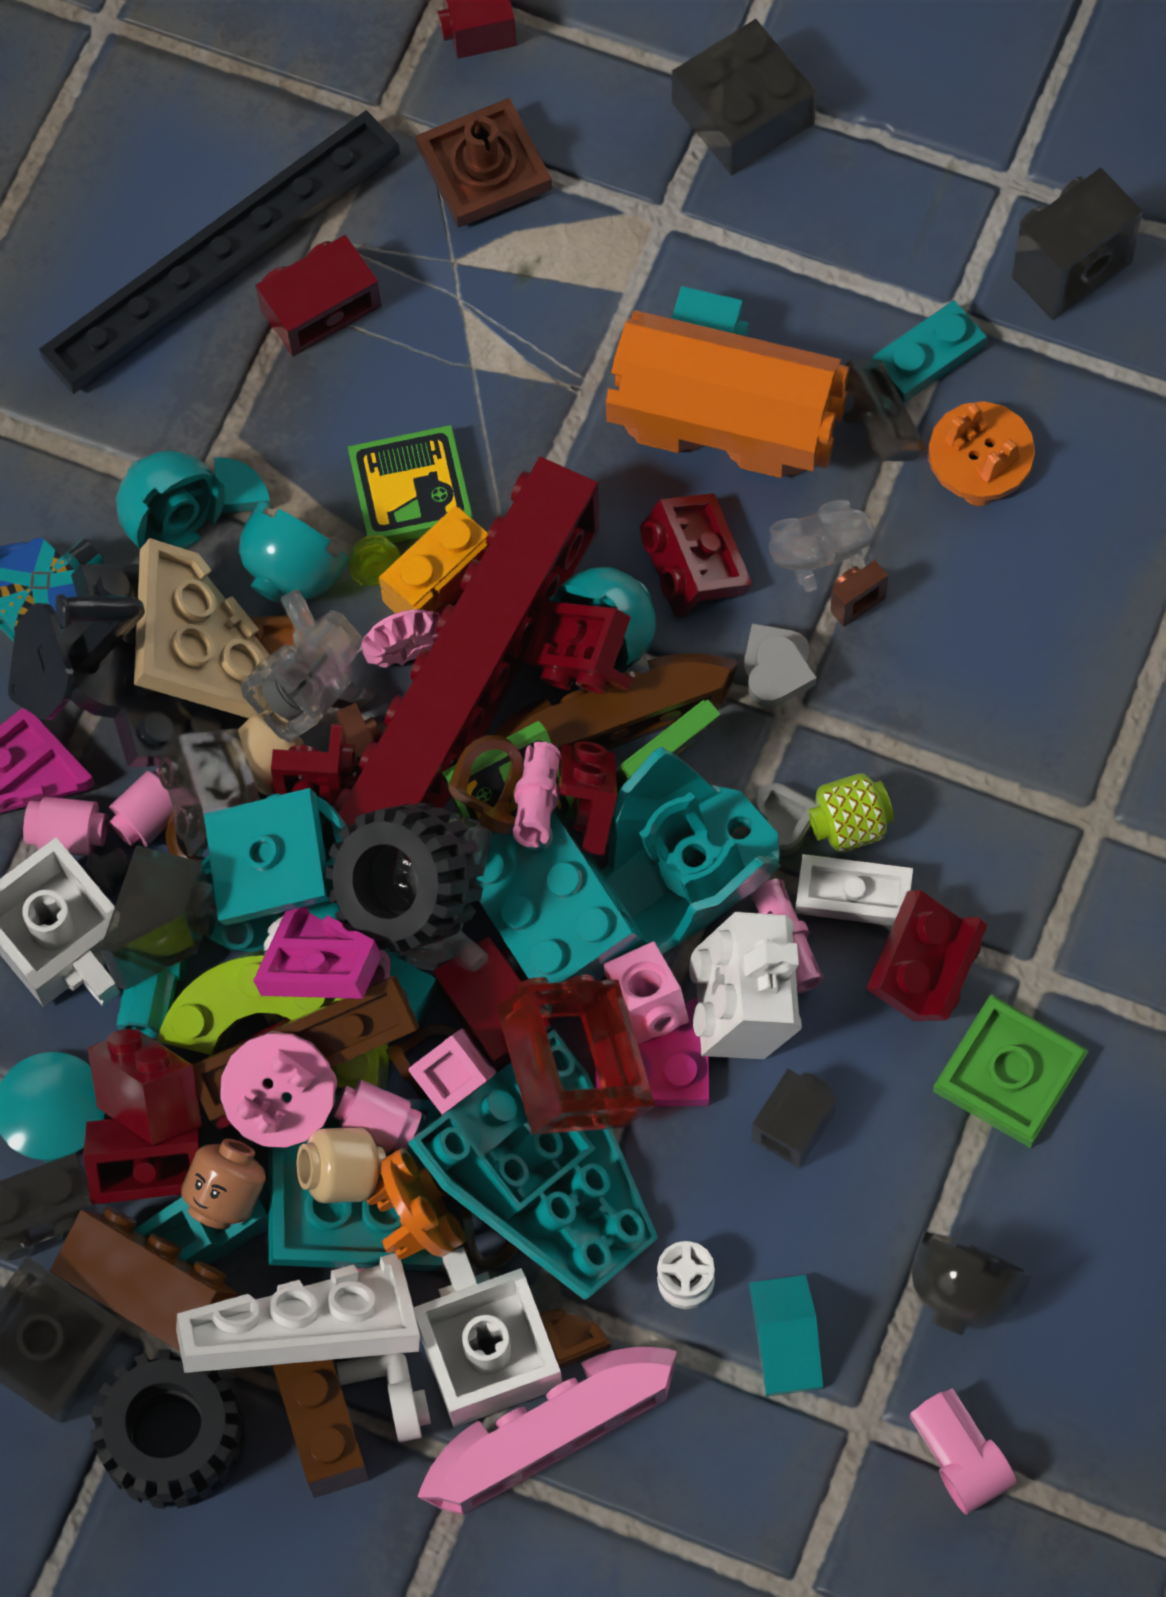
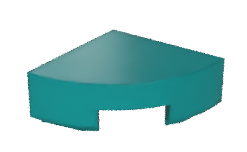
M214 457L215 476L225 487V502L221 513L252 511L259 502L267 503L268 509H271L266 485L255 470L235 459Z

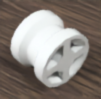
M690 1241L676 1242L664 1250L658 1261L657 1281L659 1292L665 1301L681 1309L697 1308L705 1303L712 1294L715 1283L714 1262L708 1250L700 1244ZM697 1277L696 1280L690 1284V1281Z

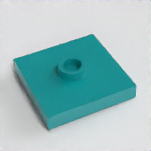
M307 788L204 814L219 922L226 926L329 901L327 891H330L329 879H326L327 865L317 796L313 790Z

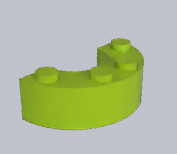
M267 950L255 951L226 961L206 971L189 984L174 1001L166 1014L157 1042L212 1055L226 1047L234 1027L248 1015L272 1013L294 1020L341 998L261 996L253 980ZM388 1043L332 1067L331 1069L337 1078V1087L344 1088L346 1085L354 1089L361 1079L381 1089H385L389 1075V1056L385 1051L388 1049Z

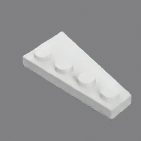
M395 1253L380 1257L379 1266L358 1271L354 1265L332 1270L331 1279L304 1287L300 1280L278 1285L277 1292L268 1297L255 1300L252 1296L246 1294L177 1313L176 1323L184 1373L419 1352L420 1332L401 1259H397Z

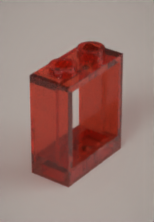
M581 975L568 979L565 982L549 983L546 977L531 978L515 986L516 992L496 1007L532 1135L624 1128L655 1107L619 980L595 981L592 975ZM581 1016L601 1088L563 1091L543 1018Z

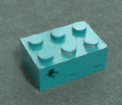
M556 807L551 812L550 836L547 843L543 844L539 841L540 847H526L516 842L513 833L510 835L494 833L477 845L479 852L474 853L473 857L475 864L483 863L484 876L476 877V885L483 888L481 900H479L480 904L539 996L560 1008L606 976L604 963L649 943L591 854L581 851L580 837L572 829V825L565 814Z

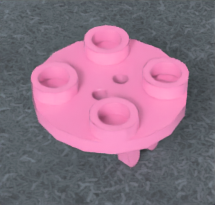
M270 1031L248 1040L231 1055L221 1076L220 1099L228 1120L243 1137L262 1146L286 1148L307 1141L315 1130L320 1129L326 1123L335 1103L337 1078L330 1068L328 1060L313 1043L294 1034ZM266 1078H270L273 1081L272 1088L265 1086L264 1080ZM284 1092L291 1094L292 1100L290 1102H286L283 1099Z

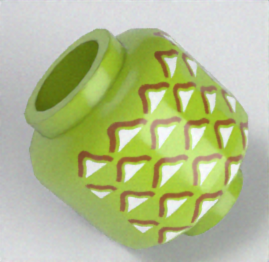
M863 773L854 774L821 785L816 792L817 807L808 809L809 820L816 839L820 841L827 838L830 845L838 852H848L883 840L887 833V824L894 822L892 805L881 781L873 782L868 775Z

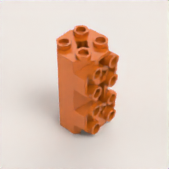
M634 310L631 314V319L628 318L625 322L614 357L611 374L615 375V387H619V391L608 388L606 422L624 426L628 434L634 437L638 444L680 453L684 450L692 451L705 445L725 450L741 469L783 478L787 475H797L805 470L813 472L816 467L827 469L834 445L832 433L835 421L841 422L848 394L845 388L850 367L841 365L842 359Z

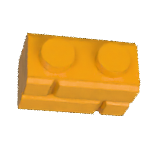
M454 506L379 576L382 601L395 614L402 611L419 609L433 611L441 615L448 604L452 605L463 593L464 590L461 589V582L465 571L474 559L481 561L489 546L486 544L488 533L459 507Z

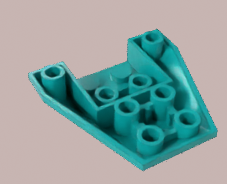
M555 1030L544 1036L408 1142L445 1192L584 1300L593 1295L658 1239L590 1077Z

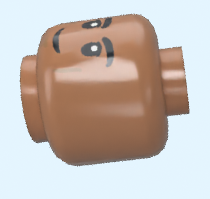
M224 1139L221 1145L209 1144L198 1149L181 1188L183 1200L189 1206L188 1213L195 1220L216 1229H229L232 1224L242 1223L251 1216L266 1180L264 1168L253 1158L255 1151L247 1144L234 1139Z

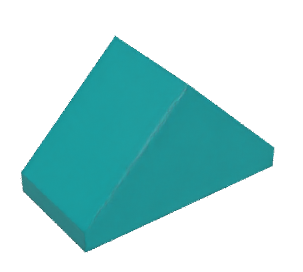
M806 1275L749 1282L765 1396L770 1397L823 1389L817 1319Z

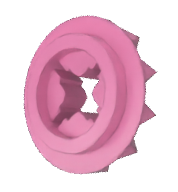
M414 609L402 611L381 620L372 627L361 642V650L367 663L378 664L380 667L385 668L395 663L403 666L407 661L416 659L423 649L430 651L438 637L435 631L441 615L433 611Z

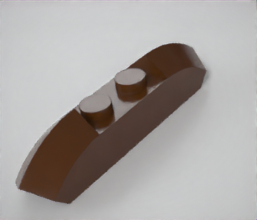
M679 653L657 657L647 661L650 669L647 672L630 671L624 673V675L633 679L630 690L609 688L606 695L593 693L585 689L577 690L563 697L560 703L554 706L544 698L518 711L503 723L493 735L507 738L539 721L547 730L551 743L559 751L561 744L574 745L579 741L593 742L603 746L606 750H610L667 729L702 700H709L716 710L722 709L730 692L739 662L722 656L703 653Z

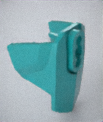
M659 747L649 755L619 790L610 824L608 863L601 871L648 943L654 941L662 956H664L704 929L741 899L753 893L779 869L780 846L778 832L741 791L708 784L681 758L664 747ZM744 826L751 830L750 834L744 839L732 838L733 831L738 827ZM696 861H704L698 867H690Z

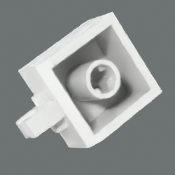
M55 837L0 879V955L43 1007L68 988L74 991L82 984L102 1007L120 994L116 982L104 967L113 961L111 955L127 944L129 936L127 925L115 906L58 838ZM50 919L54 924L48 926L43 924V922Z
M734 912L694 949L690 959L689 972L692 982L697 985L698 1004L694 1011L693 1028L696 1036L700 1037L701 1056L764 1060L802 1029L796 981V969L799 966L797 943H793V921L786 915Z
M464 1247L453 1250L442 1257L451 1285L438 1289L440 1298L413 1307L424 1348L453 1428L545 1395L552 1388L562 1383L560 1368L522 1269L520 1268L490 1279L488 1272L474 1276ZM489 1338L491 1344L495 1345L496 1352L485 1355L482 1350H479L478 1341Z

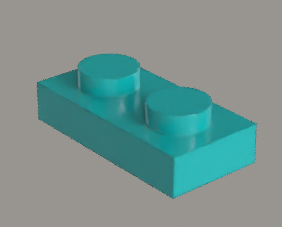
M953 300L871 357V368L904 404L986 347L987 336L958 303Z

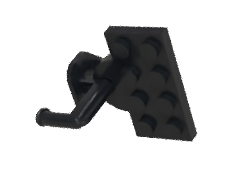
M80 564L71 575L77 596L65 597L63 594H58L55 600L56 612L48 603H35L18 621L15 630L8 685L9 697L14 703L41 719H53L66 706L69 700L93 715L114 718L128 767L223 764L226 761L222 747L228 739L218 709L134 685L137 622L145 614L143 602L138 599L139 564Z

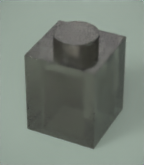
M787 1069L754 1120L751 1141L800 1169L833 1118L837 1097L831 1094V1087L816 1075L803 1072L800 1076Z

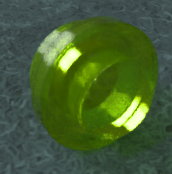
M379 535L367 536L357 541L352 547L348 568L356 582L367 586L380 585L379 576L400 558L401 554L397 546L387 538Z

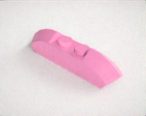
M631 1347L597 1355L581 1363L587 1376L586 1380L578 1383L576 1378H571L558 1384L546 1394L548 1401L529 1412L524 1406L508 1412L496 1421L495 1426L497 1430L488 1433L478 1420L458 1434L439 1454L422 1483L418 1498L442 1510L465 1515L662 1404L667 1399L677 1351L657 1347Z

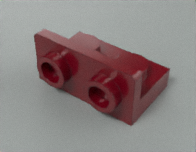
M714 493L660 499L641 523L639 529L643 547L651 557L660 579L662 593L668 599L676 617L687 616L698 601L742 596L753 585Z
M544 601L523 662L541 671L540 680L556 688L571 690L574 683L585 690L606 695L609 688L630 690L633 679L615 670L613 667L622 648L631 616L617 608Z
M331 724L329 752H320L318 749L306 745L292 746L288 750L273 749L271 774L276 794L280 793L283 795L310 788L316 793L317 797L334 807L342 790L346 787L352 789L359 777L358 767H354L355 744L346 743L343 724Z
M579 741L574 745L561 744L559 791L562 795L573 797L572 809H575L572 829L581 831L582 852L604 856L617 798L615 753L607 752L603 746L593 742Z
M922 890L907 891L866 989L912 1021L947 1020L960 1001L962 986L972 963L980 953L981 940L988 923L980 917L960 918Z

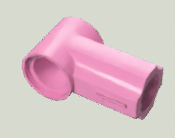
M953 1388L932 1396L910 1413L909 1418L941 1467L939 1473L947 1491L965 1515L1017 1485L1015 1475L1005 1456L991 1439L985 1440Z

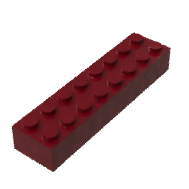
M541 456L537 459L530 473L523 471L520 474L512 490L511 500L514 502L505 517L498 515L489 529L486 538V544L489 546L481 561L474 559L465 571L461 582V589L464 591L455 606L448 604L443 610L435 631L438 637L431 650L423 649L417 656L410 673V679L413 682L404 697L397 695L391 702L384 720V725L387 726L378 743L371 741L364 750L358 766V771L361 774L352 789L344 788L336 800L334 809L346 825L356 823L355 818L364 813L404 804L425 803L430 804L431 809L443 808L445 810L451 795L441 772L456 765L464 749L474 740L487 734L525 665L523 658L543 602L549 601L550 597L557 593L558 590L556 588L575 575L600 529L597 481ZM400 849L397 850L393 859L392 876L394 870L399 865L412 862Z

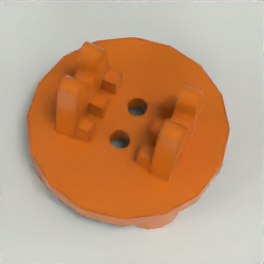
M982 401L964 403L945 413L933 428L927 455L931 470L942 486L958 497L965 498L971 505L984 506L992 500L1001 499L1018 490L1030 475L1035 457V447L1032 433L1020 416L1005 406ZM992 443L994 446L987 447L985 444ZM975 455L978 459L972 460L970 456Z
M404 1148L393 1152L381 1161L383 1179L377 1183L374 1193L366 1201L368 1205L377 1204L380 1212L394 1207L402 1225L383 1239L382 1243L386 1253L395 1251L397 1259L400 1260L425 1248L432 1255L444 1257L466 1242L463 1227L457 1218L449 1213L444 1203L443 1197L448 1193L441 1188L426 1167L421 1169L411 1154Z

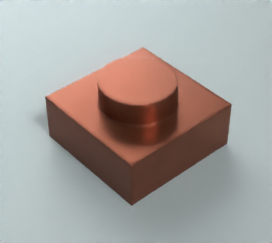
M876 560L862 569L858 566L850 568L833 585L830 611L843 627L886 598L889 575Z
M354 703L337 710L336 715L338 724H343L346 743L355 744V766L358 767L367 745L371 741L378 743L382 735L374 718L371 717L364 720L357 704Z

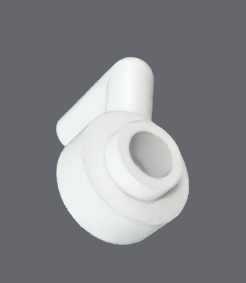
M403 1353L366 1356L337 1362L341 1385L386 1376L398 1441L404 1442L422 1438L420 1426L431 1424L424 1389L413 1391L407 1359Z

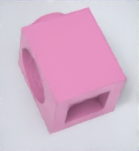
M654 941L603 964L611 996L638 1044L654 1037L667 1035L675 1028L689 1022L681 987Z
M464 1028L458 1030L408 1068V1071L442 1115L497 1073Z

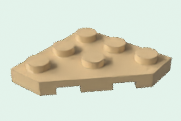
M149 538L140 549L138 599L143 602L145 614L137 622L134 685L246 718H250L253 715H262L269 718L273 713L279 716L265 700L262 691V680L266 673L283 663L284 660L280 655L273 659L255 637L259 629L234 597L224 598L209 579L208 575L212 570L199 553ZM279 716L286 723L290 720Z

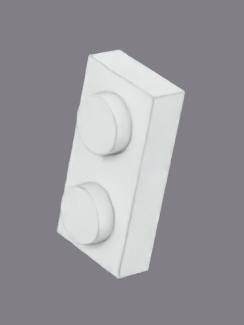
M803 854L795 913L893 926L907 891L911 890L913 868Z

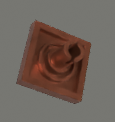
M510 97L415 136L416 146L458 228L552 190V178Z

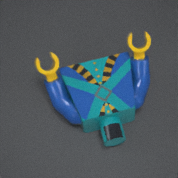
M42 537L35 538L28 543L24 541L0 546V629L13 643L18 621L33 604L48 603L56 612L55 600L58 594H63L65 597L77 596L71 575L79 565L104 563L101 555L93 545L83 538L62 556Z

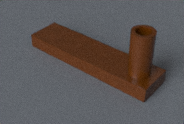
M394 975L369 986L363 999L341 998L267 1032L280 1031L282 1033H290L313 1043L325 1056L330 1068L414 1032L419 1028V1025L409 1005L408 994L401 987L397 976ZM248 1040L192 1064L197 1094L210 1121L226 1114L220 1099L221 1076L231 1055ZM266 1078L264 1080L265 1086L272 1088L273 1081L270 1078Z

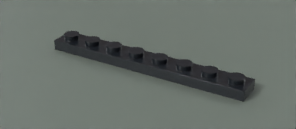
M365 110L39 348L41 358L67 388L75 394L400 155L399 143Z

